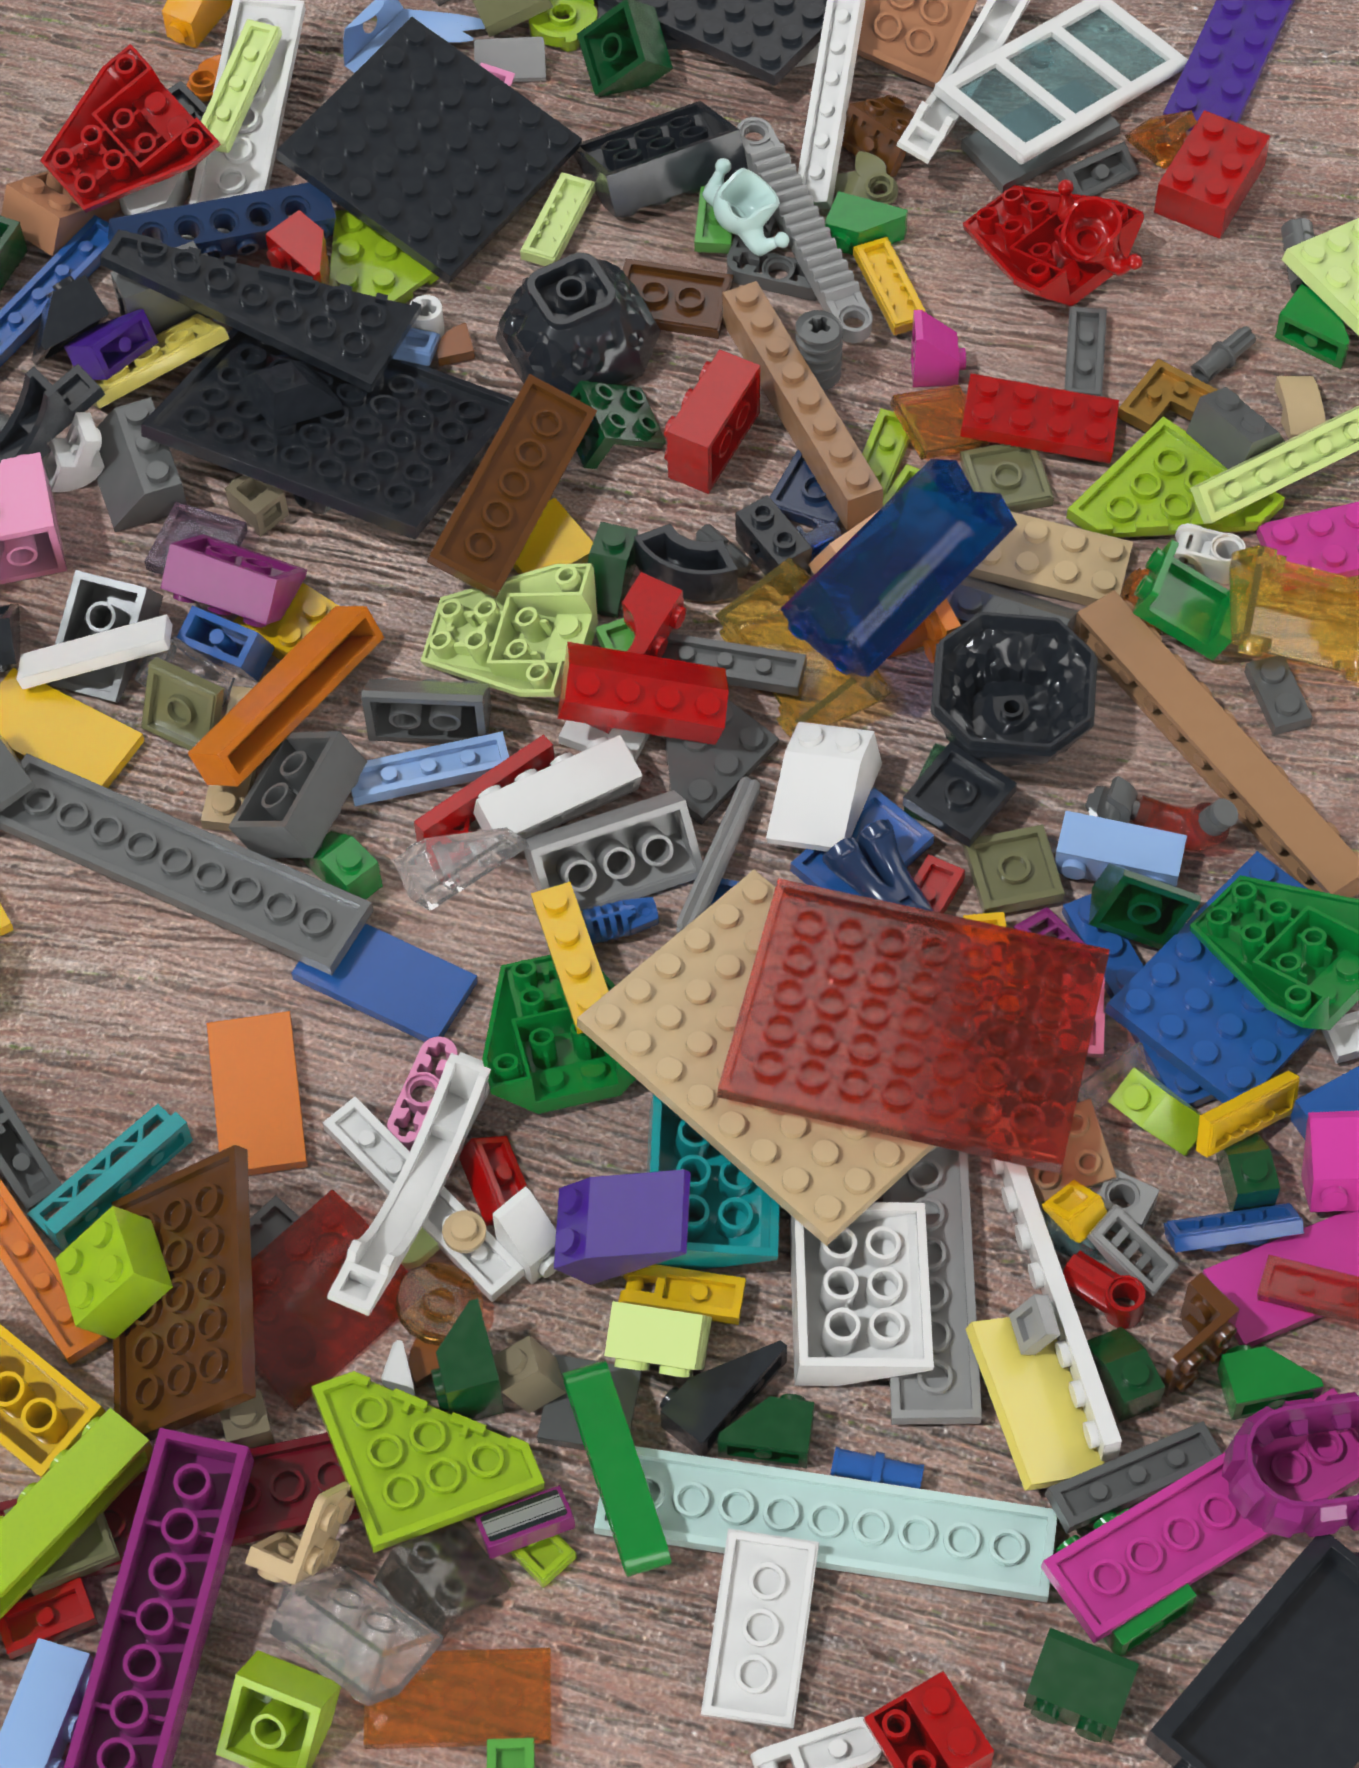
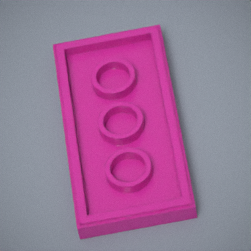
M1359 1210L1344 1211L1305 1227L1304 1234L1281 1237L1203 1270V1274L1240 1309L1235 1324L1237 1332L1234 1335L1239 1345L1255 1346L1359 1302Z

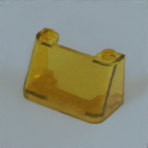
M1262 545L1233 552L1229 565L1231 642L1239 646L1238 652L1252 656H1262V652L1344 672L1346 673L1345 679L1359 682V575L1346 577L1286 561V556L1277 555V549Z
M790 557L715 615L723 626L719 633L725 642L806 654L807 666L799 696L772 692L780 704L778 710L781 715L776 720L789 737H792L798 722L832 725L880 703L892 693L889 685L824 590Z

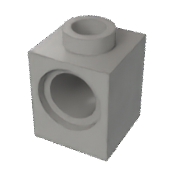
M1114 1168L1117 1178L1094 1185L1092 1191L1102 1197L1107 1212L1114 1205L1111 1200L1123 1199L1127 1201L1130 1206L1121 1209L1144 1230L1155 1209L1159 1189ZM1115 1222L1109 1230L1118 1233L1121 1228Z

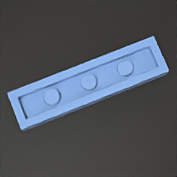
M503 731L366 760L367 763L359 776V780L351 790L354 806L476 780L509 758Z

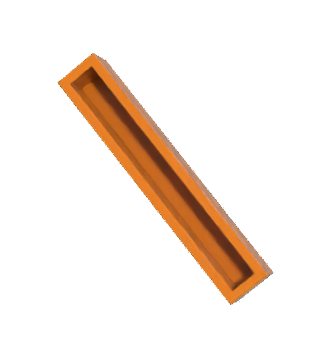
M335 606L188 752L189 757L207 785L238 787L385 638L367 606Z

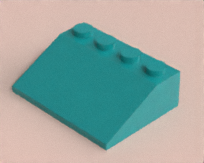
M653 1094L649 1111L647 1172L683 1169L691 1172L687 1254L657 1263V1265L702 1270L776 1261L779 1248L780 1205Z

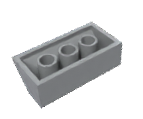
M674 790L521 840L531 877L537 891L571 882L581 912L582 909H590L594 906L605 905L606 903L641 898L695 880L703 864L686 800Z

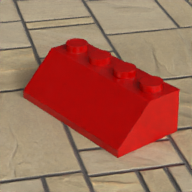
M567 642L557 719L716 745L725 729L729 694L725 668Z

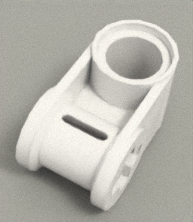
M1187 523L1178 527L1175 537L1179 545L1174 558L1183 563L1185 558L1188 559L1186 565L1220 584H1231L1241 577L1246 545L1239 536L1233 533L1206 529L1196 524ZM1190 535L1193 536L1192 541L1189 540Z

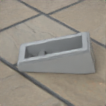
M1117 1204L1111 1207L1087 1235V1238L1117 1274L1130 1275L1137 1278L1143 1284L1145 1299L1153 1297L1179 1266ZM1116 1222L1121 1229L1109 1242L1104 1235ZM1128 1236L1132 1242L1121 1253L1117 1247ZM1138 1249L1143 1255L1133 1265L1129 1259ZM1149 1262L1153 1269L1145 1276L1141 1273V1270Z

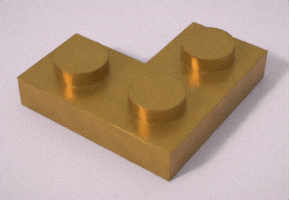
M1157 359L1121 404L1117 417L1144 432L1152 428L1169 410L1191 421L1199 398L1218 389Z

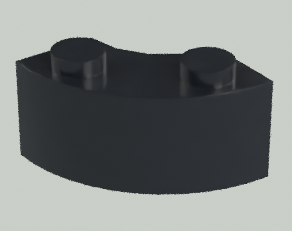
M671 524L634 536L635 564L639 571L683 590V599L715 602L738 596V569L722 539L710 542L690 540L680 535Z

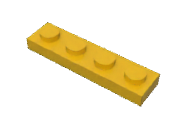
M571 882L531 893V897L577 1034H581L584 1032L577 1027V1018L609 991Z

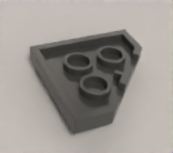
M728 699L725 729L716 745L664 737L666 761L669 771V791H676L686 800L690 817L702 825L736 790L740 779L748 777L778 746L779 738Z

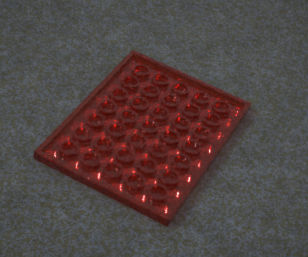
M778 878L718 1085L717 1097L1061 1174L1110 949Z

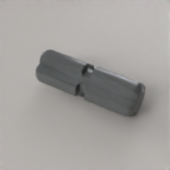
M705 524L697 531L696 541L710 542L722 539L738 569V578H742L746 573H749L752 568L751 559L734 544L728 545L729 540L710 524Z

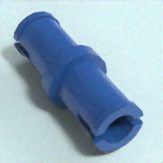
M836 1446L830 1475L920 1489L924 1464L918 1465L884 1458L885 1453L876 1451L875 1455L841 1449Z

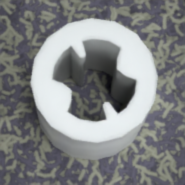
M431 295L416 297L412 301L421 304V311L411 328L438 333L441 340L445 334L440 300Z

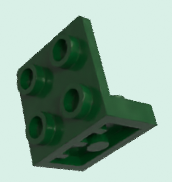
M579 381L570 394L575 399L597 410L576 450L584 468L597 469L614 444L662 449L666 444V440L641 388Z

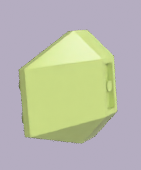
M554 564L506 579L496 599L476 588L440 597L420 661L424 666L470 681L489 684L491 688L518 697L559 696L561 693L567 642L592 646L598 625L595 577L592 564Z

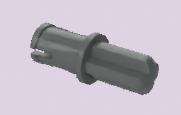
M1244 326L1236 330L1223 342H1215L1211 347V351L1191 366L1192 376L1208 384L1225 368L1233 367L1236 364V358L1256 342V336L1252 333L1251 328Z

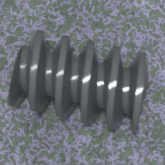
M823 310L805 312L796 322L795 345L823 391L833 388L841 377L843 326L839 319L829 312Z

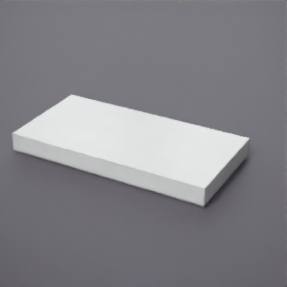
M728 1529L701 1716L794 1730L819 1542Z

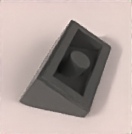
M1124 141L1062 169L1056 176L1059 182L1068 179L1073 183L1074 190L1072 194L1094 196L1138 176L1140 173Z

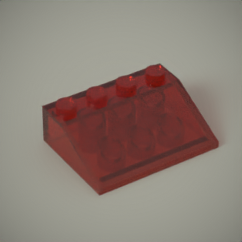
M333 1189L251 1259L255 1372L294 1411L313 1396L311 1386L332 1379L425 1295V1291L404 1266L400 1264L369 1316L327 1299L328 1293L346 1260L347 1252L353 1239H359L369 1228L366 1221Z

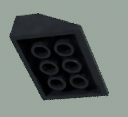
M702 101L583 141L581 147L573 154L586 178L595 182V193L602 205L615 217H629L645 206L663 205L671 201V197L676 195L699 192L701 186L707 185L716 171L715 164L720 158H726L731 163V170L725 174L724 182L741 168L748 169L740 129Z

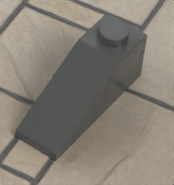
M0 1089V1174L25 1210L49 1196L62 1184Z

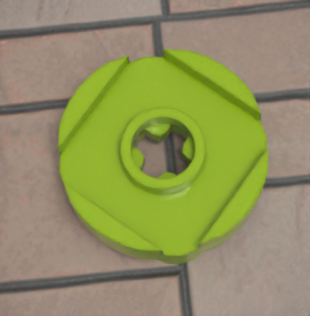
M550 0L553 7L529 19L530 35L532 37H543L546 45L560 47L566 52H573L580 47L577 33L598 19L594 0ZM565 14L569 15V18H567V19H558V18H557V17H563Z

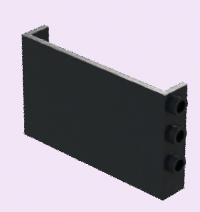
M1330 1534L1315 1536L1153 1726L1145 1744L1173 1768H1354L1359 1762V1552L1353 1553Z

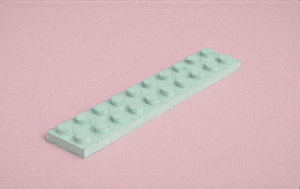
M635 1446L667 1545L725 1553L728 1529L819 1542L816 1568L1047 1603L1050 1580L1041 1569V1564L1043 1560L1053 1555L1057 1516L1051 1508ZM599 1497L594 1534L613 1537L601 1498Z

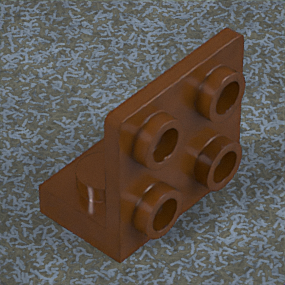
M892 95L851 103L846 112L847 117L842 147L854 156L859 151H863L879 157L885 162L886 173L891 177H896L907 153L896 145L915 113L905 107L903 100Z
M1202 1272L1188 1283L1179 1318L1182 1320L1184 1329L1193 1339L1168 1361L1163 1379L1165 1385L1163 1394L1166 1397L1171 1395L1176 1389L1184 1392L1190 1388L1200 1376L1198 1370L1209 1361L1213 1365L1217 1364L1222 1354H1225L1227 1350L1232 1348L1230 1340L1237 1332L1235 1324L1240 1309Z

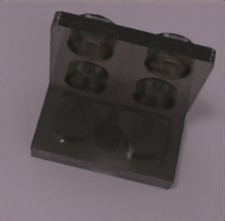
M461 1521L417 1536L392 1548L373 1580L427 1650L442 1643L458 1616L508 1592L511 1587V1582L495 1562L489 1559L486 1551Z

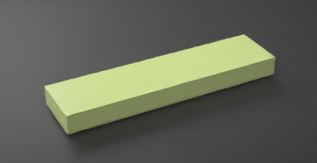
M251 19L246 20L201 120L221 144L215 149L216 151L230 152L281 39L282 31L280 27Z

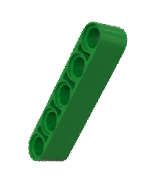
M606 1360L562 1373L568 1399L627 1578L671 1564L667 1542Z

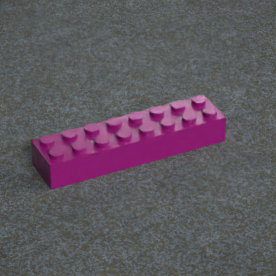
M159 1428L64 1768H172L254 1463V1458L248 1446Z

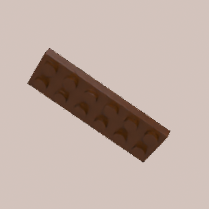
M529 374L431 551L427 563L496 599L597 410Z

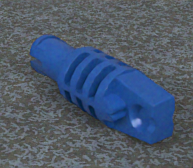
M653 897L619 900L615 903H606L602 906L598 905L590 909H582L581 912L592 945L608 942V940L612 939L616 940L624 936L628 937L659 924L658 910Z

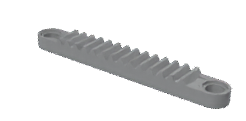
M758 117L742 120L737 128L740 129L747 167L767 182L778 196L780 204L773 213V216L780 230L789 236L788 245L823 311L829 312L839 319L843 326V341L860 343L866 340L872 330V312L860 291L859 282L854 280L853 271L848 269L847 260H843L841 249H837L835 238H831L830 228L825 227V220L823 216L820 217L818 206H814L812 195H808L806 184L803 185L801 175H797L796 165L791 164L790 154H786L784 143H780L772 126L766 120ZM755 132L761 134L763 138L759 141H750L745 138V135ZM848 318H858L864 324L858 328H851L846 326L844 321Z

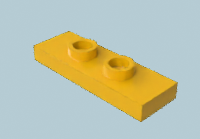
M888 237L854 246L853 256L893 335L912 331L914 310H923L924 312L926 310Z
M1288 1070L1201 1114L1199 1117L1196 1151L1208 1158L1291 1115L1295 1100L1298 1097L1300 1077Z

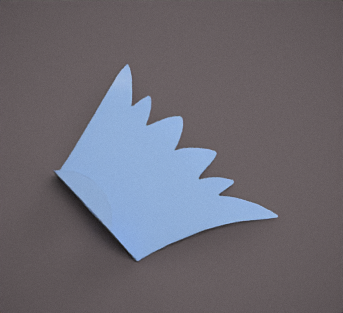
M374 0L344 30V66L355 73L411 17H414L448 43L473 41L474 38L463 31L485 29L482 20L476 17L404 9L399 0ZM376 15L377 23L375 29L371 33H365L363 23Z

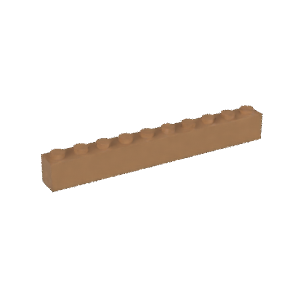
M1114 590L1078 611L1074 633L1095 652L1101 666L1220 798L1230 800L1235 805L1241 822L1285 871L1308 889L1350 898L1359 893V852L1350 849L1341 839L1338 829L1332 823L1326 822L1315 810L1310 798L1304 793L1298 792L1289 782L1286 772L1279 765H1274L1263 753L1258 741L1253 737H1248L1238 726L1234 715L1229 710L1223 709L1215 701L1207 685L1201 681L1198 682L1187 670L1183 659L1177 654L1173 655L1163 644L1159 633L1154 628L1148 627L1140 617L1133 614L1135 608L1133 604L1127 600L1124 601Z

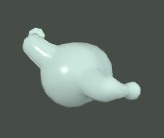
M726 158L718 159L715 164L716 171L705 186L703 197L713 207L715 218L720 226L726 231L738 235L754 255L763 256L777 247L785 248L789 243V236L786 233L778 232L772 238L764 236L763 227L780 204L775 191L760 176L745 168L737 170L724 183V176L731 170V163Z

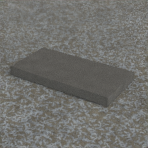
M1079 80L1051 94L1075 114L1098 101ZM1038 102L999 120L1001 124L1025 143L1062 122ZM1109 113L1024 164H1019L980 131L963 138L961 149L997 189L1003 193L1013 185L1019 186L1120 134L1121 125Z

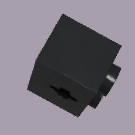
M768 495L735 513L736 541L778 592L811 575V569L808 564L811 562L812 547Z

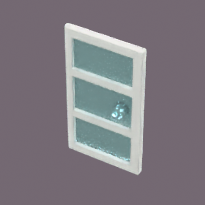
M1084 0L935 84L933 94L1019 164H1024L1183 71L1188 59L1114 1Z

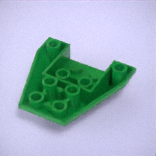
M1240 875L1190 924V931L1269 1011L1302 1028L1331 1030L1359 1000V899Z
M551 955L501 965L482 1057L484 1067L491 1069L488 1079L491 1094L536 1114L621 1096L636 1078L585 1033L577 1034ZM602 971L608 991H610L615 984Z

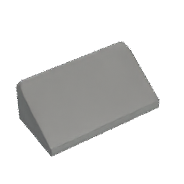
M543 37L474 40V61L479 65L482 62L515 73L513 82L546 81L545 42Z

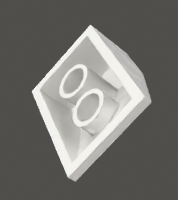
M798 722L785 750L766 836L767 843L827 852L840 840L851 838L882 766L874 731Z

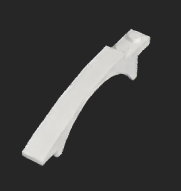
M987 0L941 80L1005 45L1031 0ZM983 79L962 92L969 98H972ZM932 92L925 102H921L896 146L928 164L960 115Z
M460 1052L459 1056L453 1053L450 1054L425 1119L394 1186L366 1232L359 1239H353L348 1249L346 1260L328 1293L327 1299L367 1316L372 1312L434 1206L463 1150L465 1139L490 1092L488 1079L491 1069L484 1067L482 1060Z

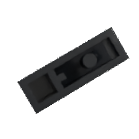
M779 1340L690 1377L680 1389L676 1386L673 1387L660 1403L661 1427L696 1455L705 1457L718 1442L719 1432L740 1417L787 1363V1345Z

